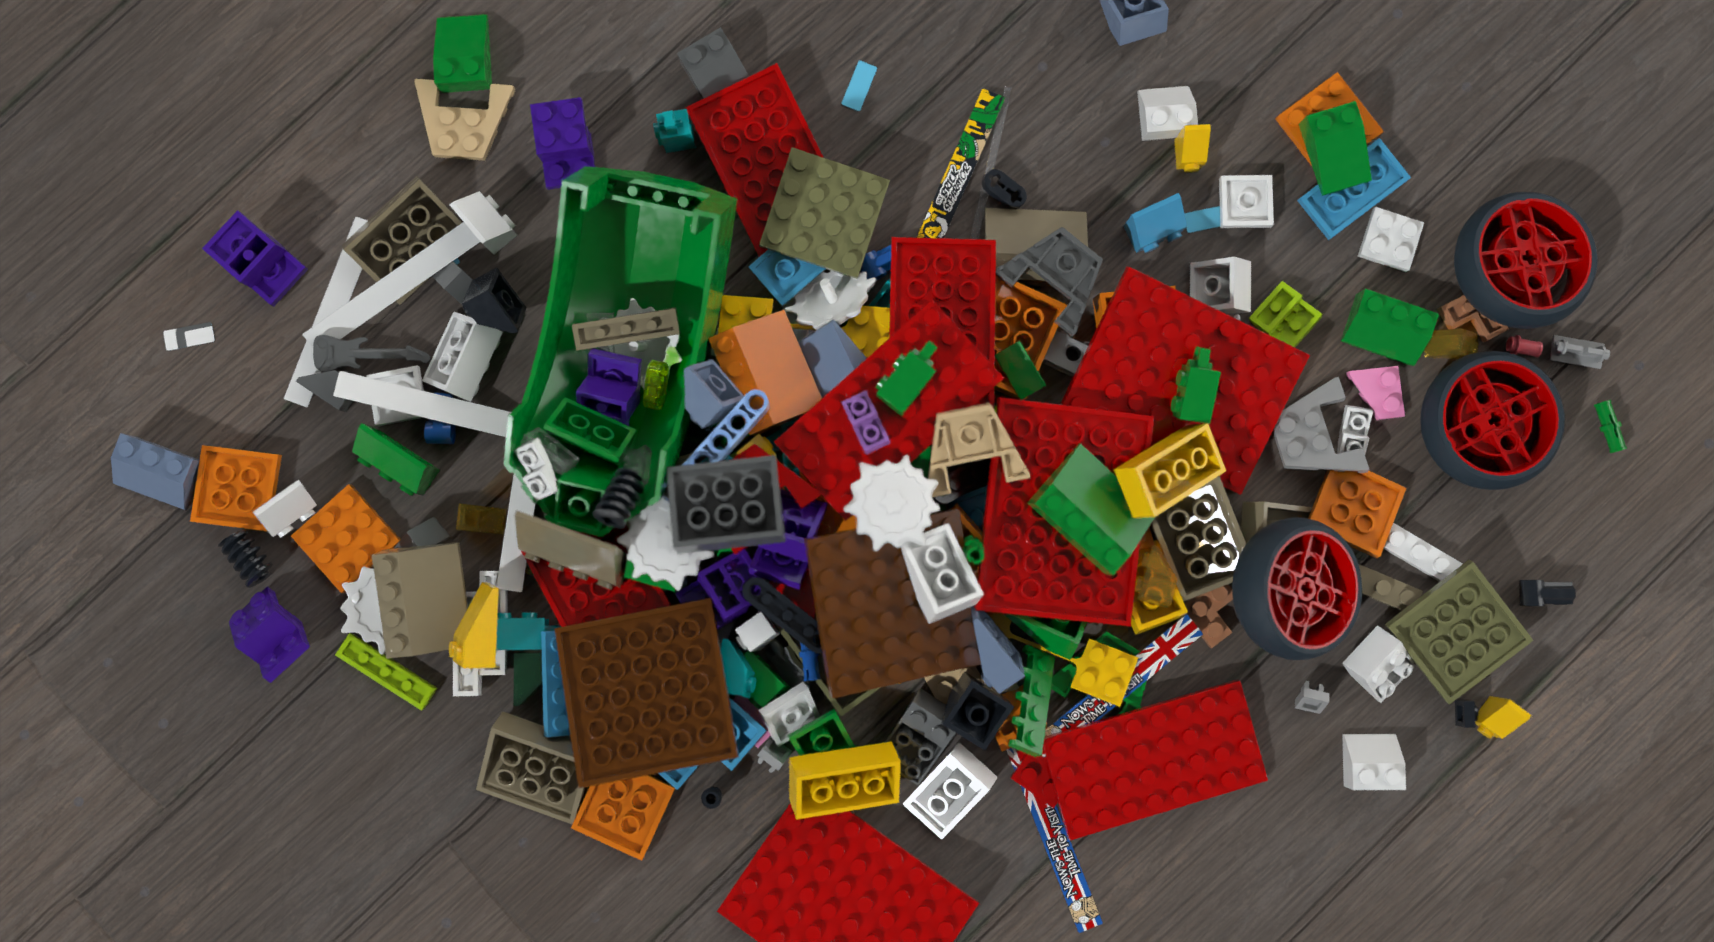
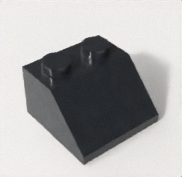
M497 267L472 280L462 302L465 313L472 317L478 325L510 333L518 332L527 308Z
M964 671L949 694L941 723L978 747L986 750L1014 706L1005 696Z

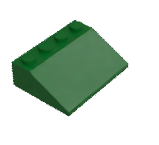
M1081 443L1074 448L1027 502L1097 568L1108 575H1114L1131 556L1155 518H1133L1118 478Z

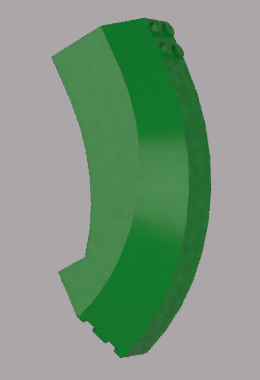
M584 166L562 180L554 262L544 321L522 403L508 415L504 466L522 483L521 488L533 503L537 502L544 511V517L548 522L566 529L600 537L609 533L615 527L599 522L592 512L596 510V505L601 501L602 495L605 493L618 468H629L636 471L641 476V484L645 488L644 493L639 495L640 500L634 503L635 509L629 511L631 516L628 520L661 500L668 485L667 467L676 466L692 421L691 414L685 408L684 370L688 366L709 360L712 346L708 338L715 335L721 307L737 198L694 182L643 171ZM634 298L642 309L653 307L655 311L677 308L681 334H679L680 339L676 349L682 357V361L671 365L668 380L655 382L650 394L647 395L641 386L640 404L629 419V426L637 431L628 455L621 466L618 467L547 435L543 428L564 397L576 402V391L588 376V353L592 348L576 351L572 324L601 320L603 317L614 318L617 316L618 310H627L630 305V299ZM539 438L552 465L557 491L536 501L522 479L528 472L514 450L531 440Z

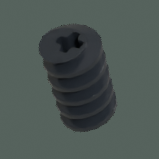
M618 468L605 493L602 495L601 501L596 505V510L592 512L594 517L605 525L624 528L626 525L625 520H628L631 516L629 511L635 509L634 503L640 500L639 495L645 491L644 486L641 484V476L629 468Z
M245 529L226 537L218 544V547H222L221 552L224 555H229L227 560L229 563H235L233 566L234 570L241 571L239 577L242 580L248 579L245 585L247 588H251L260 584L272 574L268 570L273 564L271 562L262 563L267 556L266 554L256 555L261 548L260 546L250 547L255 539L252 537L245 540L244 537L249 533Z

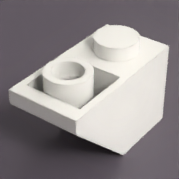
M759 612L736 629L739 635L736 637L738 643L744 650L749 649L750 652L762 650L780 634L771 619L762 612Z

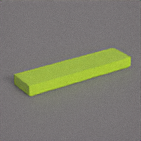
M353 633L348 634L335 654L338 658L421 711L425 709L438 689L392 658H386V654H380L378 649Z

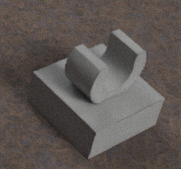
M1305 681L1301 687V692L1295 699V708L1320 714L1329 703V693L1323 692L1324 687L1322 684H1319L1316 690L1309 688V681Z
M770 737L757 755L759 757L758 763L761 764L764 760L771 765L769 772H773L775 769L779 771L792 750L785 745L777 747Z

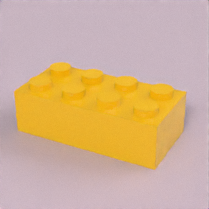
M1208 423L1182 427L1117 467L1114 471L1133 518L1156 517L1226 472L1210 427Z
M885 742L789 757V800L796 819L899 803L901 760L893 743Z

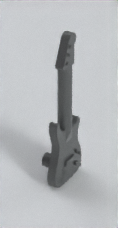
M328 335L316 336L313 343L314 365L321 372L333 371L346 366L360 369L361 366L356 363V359H406L407 361H422L423 363L431 361L429 354L411 346H406V348H360L362 343L368 342V339L365 337L346 341Z
M753 605L747 607L748 616L754 617L761 612ZM775 637L769 643L771 649L765 652L768 659L777 667L781 678L791 688L802 682L809 687L813 681H804L803 664L798 661L791 646L788 645L783 648L777 637Z

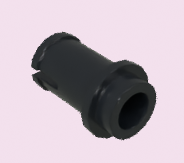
M710 787L704 790L701 795L702 804L709 809L718 807L722 802L721 790L717 787ZM709 794H714L716 800H711Z

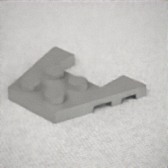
M1339 377L1333 378L1282 411L1273 429V435L1284 468L1304 470L1327 469L1336 472L1358 471V473H1367L1369 471L1363 448L1335 454L1320 407L1345 400L1346 397Z

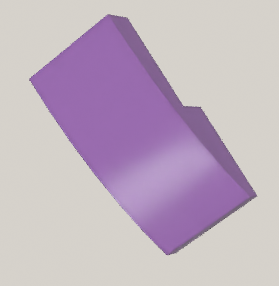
M866 391L842 402L866 455L890 444V440Z

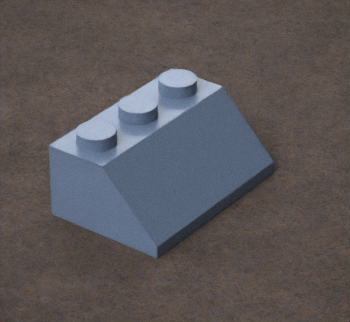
M120 433L111 456L113 484L187 510L195 490L200 460L144 439Z

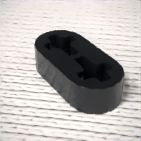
M993 169L982 178L983 189L1006 208L1017 209L1025 203L1027 199L1025 189L1004 172ZM997 177L998 185L991 187V180L989 178ZM1017 192V199L1019 201L1011 202L1012 196L1010 194Z

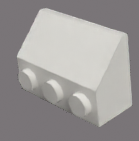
M453 312L422 381L471 402L473 396L479 390V383L483 374L489 368L492 354L499 346L502 331L478 325L473 318Z

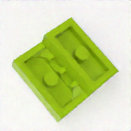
M1281 281L1249 317V321L1258 330L1296 347L1320 321L1323 314L1302 299L1303 295Z

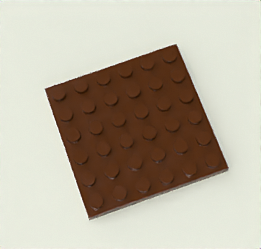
M954 508L931 513L932 525L926 527L924 532L949 523L962 550L964 538L959 509ZM857 528L804 539L829 696L832 699L981 664L971 607L929 624L917 600L901 546L897 548L892 543L887 542L878 551H874L871 537L867 534H858Z
M711 598L555 628L578 788L739 758L715 612Z

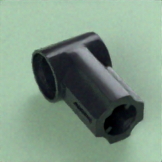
M1519 580L1520 606L1573 604L1576 598V591L1572 582Z

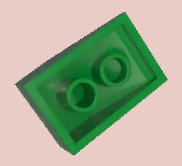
M487 14L437 18L433 54L434 84L442 93L490 90L492 76Z
M1356 101L1307 115L1298 124L1322 196L1372 181L1365 129Z
M1004 614L1046 650L1069 660L1076 651L1087 622Z

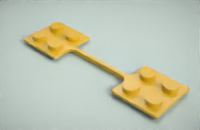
M723 295L718 334L772 314L774 299ZM862 306L861 313L853 318H849L847 325L841 327L866 358L889 339L890 308ZM791 324L792 329L816 331L813 326Z
M986 611L1007 638H1013L1069 660L1046 650L1039 644L1012 634L1010 631L1011 620L1004 615L1005 613ZM1089 639L1083 655L1080 658H1071L1069 660L1077 667L1071 688L1120 707L1138 657Z

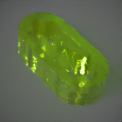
M652 360L648 364L643 395L645 408L659 411L664 406L669 367L666 362Z

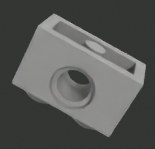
M1061 330V332L1056 331L1042 363L1073 378L1090 342L1084 341V343H1081L1074 339V335L1071 336L1064 330ZM1066 350H1075L1078 353V360H1068Z

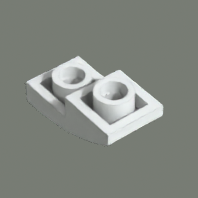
M1345 405L1337 454L1363 448L1364 454H1366L1369 442L1367 434L1373 414L1371 409Z
M539 438L531 440L514 450L528 472L522 479L536 501L557 491L554 471Z

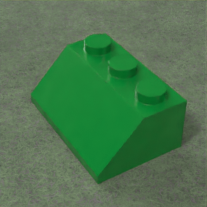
M1365 288L1355 296L1340 342L1410 366H1415L1432 338L1439 314Z
M566 397L555 409L543 428L547 435L618 467L621 466L628 455L637 431Z
M363 423L359 426L352 452L359 456L357 461L368 468H371L372 465L380 470L378 474L389 482H392L393 479L402 484L400 489L411 496L414 494L424 495L440 469L379 429Z

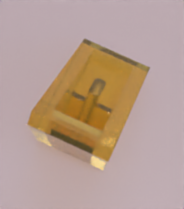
M1465 329L1433 331L1432 338L1425 348V357L1459 359L1466 355L1477 353L1478 334Z
M459 503L456 529L503 535L506 509Z

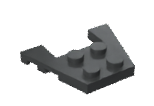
M1061 227L1004 265L996 268V276L1012 288L1028 267L1070 300V303L1054 322L1073 336L1077 332L1081 316L1085 310L1103 259L1065 228Z

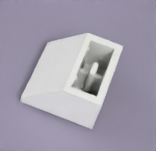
M1378 625L1342 663L1349 674L1380 703L1386 697L1393 694L1397 685L1403 679L1409 677L1416 666L1402 642Z

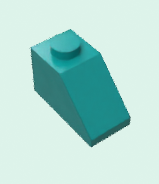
M723 638L721 653L728 695L750 699V694L754 692L756 687L755 672L737 643Z

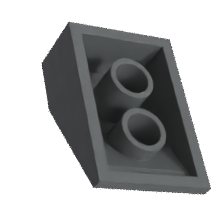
M721 27L677 53L682 67L702 99L749 77Z

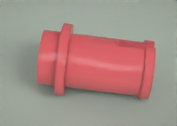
M1520 335L1510 336L1506 343V351L1514 355L1519 353L1538 358L1543 350L1542 342L1522 339Z

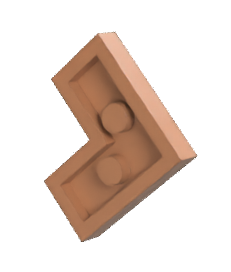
M1464 295L1437 309L1449 331L1471 320L1483 343L1509 330L1508 326L1496 323L1482 315L1470 304Z
M1228 584L1184 602L1188 611L1187 615L1203 633L1201 637L1210 648H1213L1232 633L1217 613L1218 610L1233 600L1232 589Z

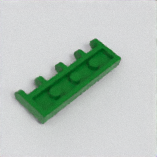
M1024 645L1022 652L1028 655L1027 666L1023 667L1025 674L1023 692H1016L1015 697L1021 701L1019 717H1012V724L1018 726L1016 740H1009L1008 746L1037 757L1041 756L1043 751L1055 656L1032 646Z

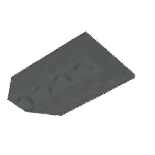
M776 455L667 467L673 548L678 554L786 542Z

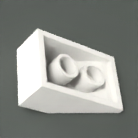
M949 523L924 532L926 541L924 545L912 541L901 545L917 600L929 624L976 605L984 595Z
M958 742L906 799L903 805L940 839H943L990 790L997 776Z

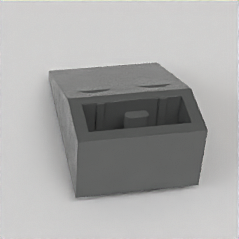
M921 688L918 689L885 742L893 743L901 760L900 775L919 786L955 735L954 731L941 723L946 704Z

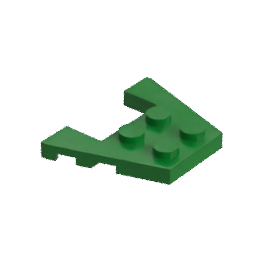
M1104 631L1095 639L1097 642L1133 656L1141 652L1107 631ZM1085 648L1080 653H1078L1074 658H1080L1083 655ZM1069 661L1052 677L1051 689L1065 698L1071 689V684L1077 671V667L1073 662ZM1146 682L1124 699L1125 702L1117 715L1141 708L1140 705Z

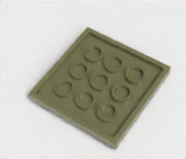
M792 147L759 247L858 279L890 180Z
M1467 560L1385 624L1394 637L1402 642L1412 660L1449 705L1534 641L1471 560Z

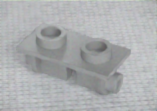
M1553 335L1550 354L1551 361L1601 369L1602 361L1604 359L1607 360L1610 356V350L1606 349L1603 343Z

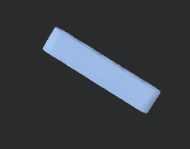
M756 389L748 392L682 466L696 464V461L702 456L708 457L710 463L724 461L769 410L770 403L766 394ZM754 397H761L764 399V405L762 408L754 410L750 408V401ZM736 417H743L746 419V425L740 430H735L732 428V421ZM718 437H726L728 439L726 448L723 450L715 449L714 441Z

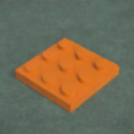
M1338 72L1275 118L1311 166L1312 164L1298 125L1307 115L1356 101L1364 124L1366 143L1369 144L1384 132Z
M202 445L190 522L267 531L253 514V511L276 495L282 455Z
M1327 470L1308 519L1321 522L1332 528L1350 547L1374 558H1379L1406 488L1371 471L1358 473V471L1336 472L1334 470Z
M348 484L291 535L295 542L341 593L346 592L342 587L344 582H355L358 580L363 566L373 568L372 554L384 549H394L401 540L351 484Z
M651 775L590 786L571 828L642 861L675 788Z

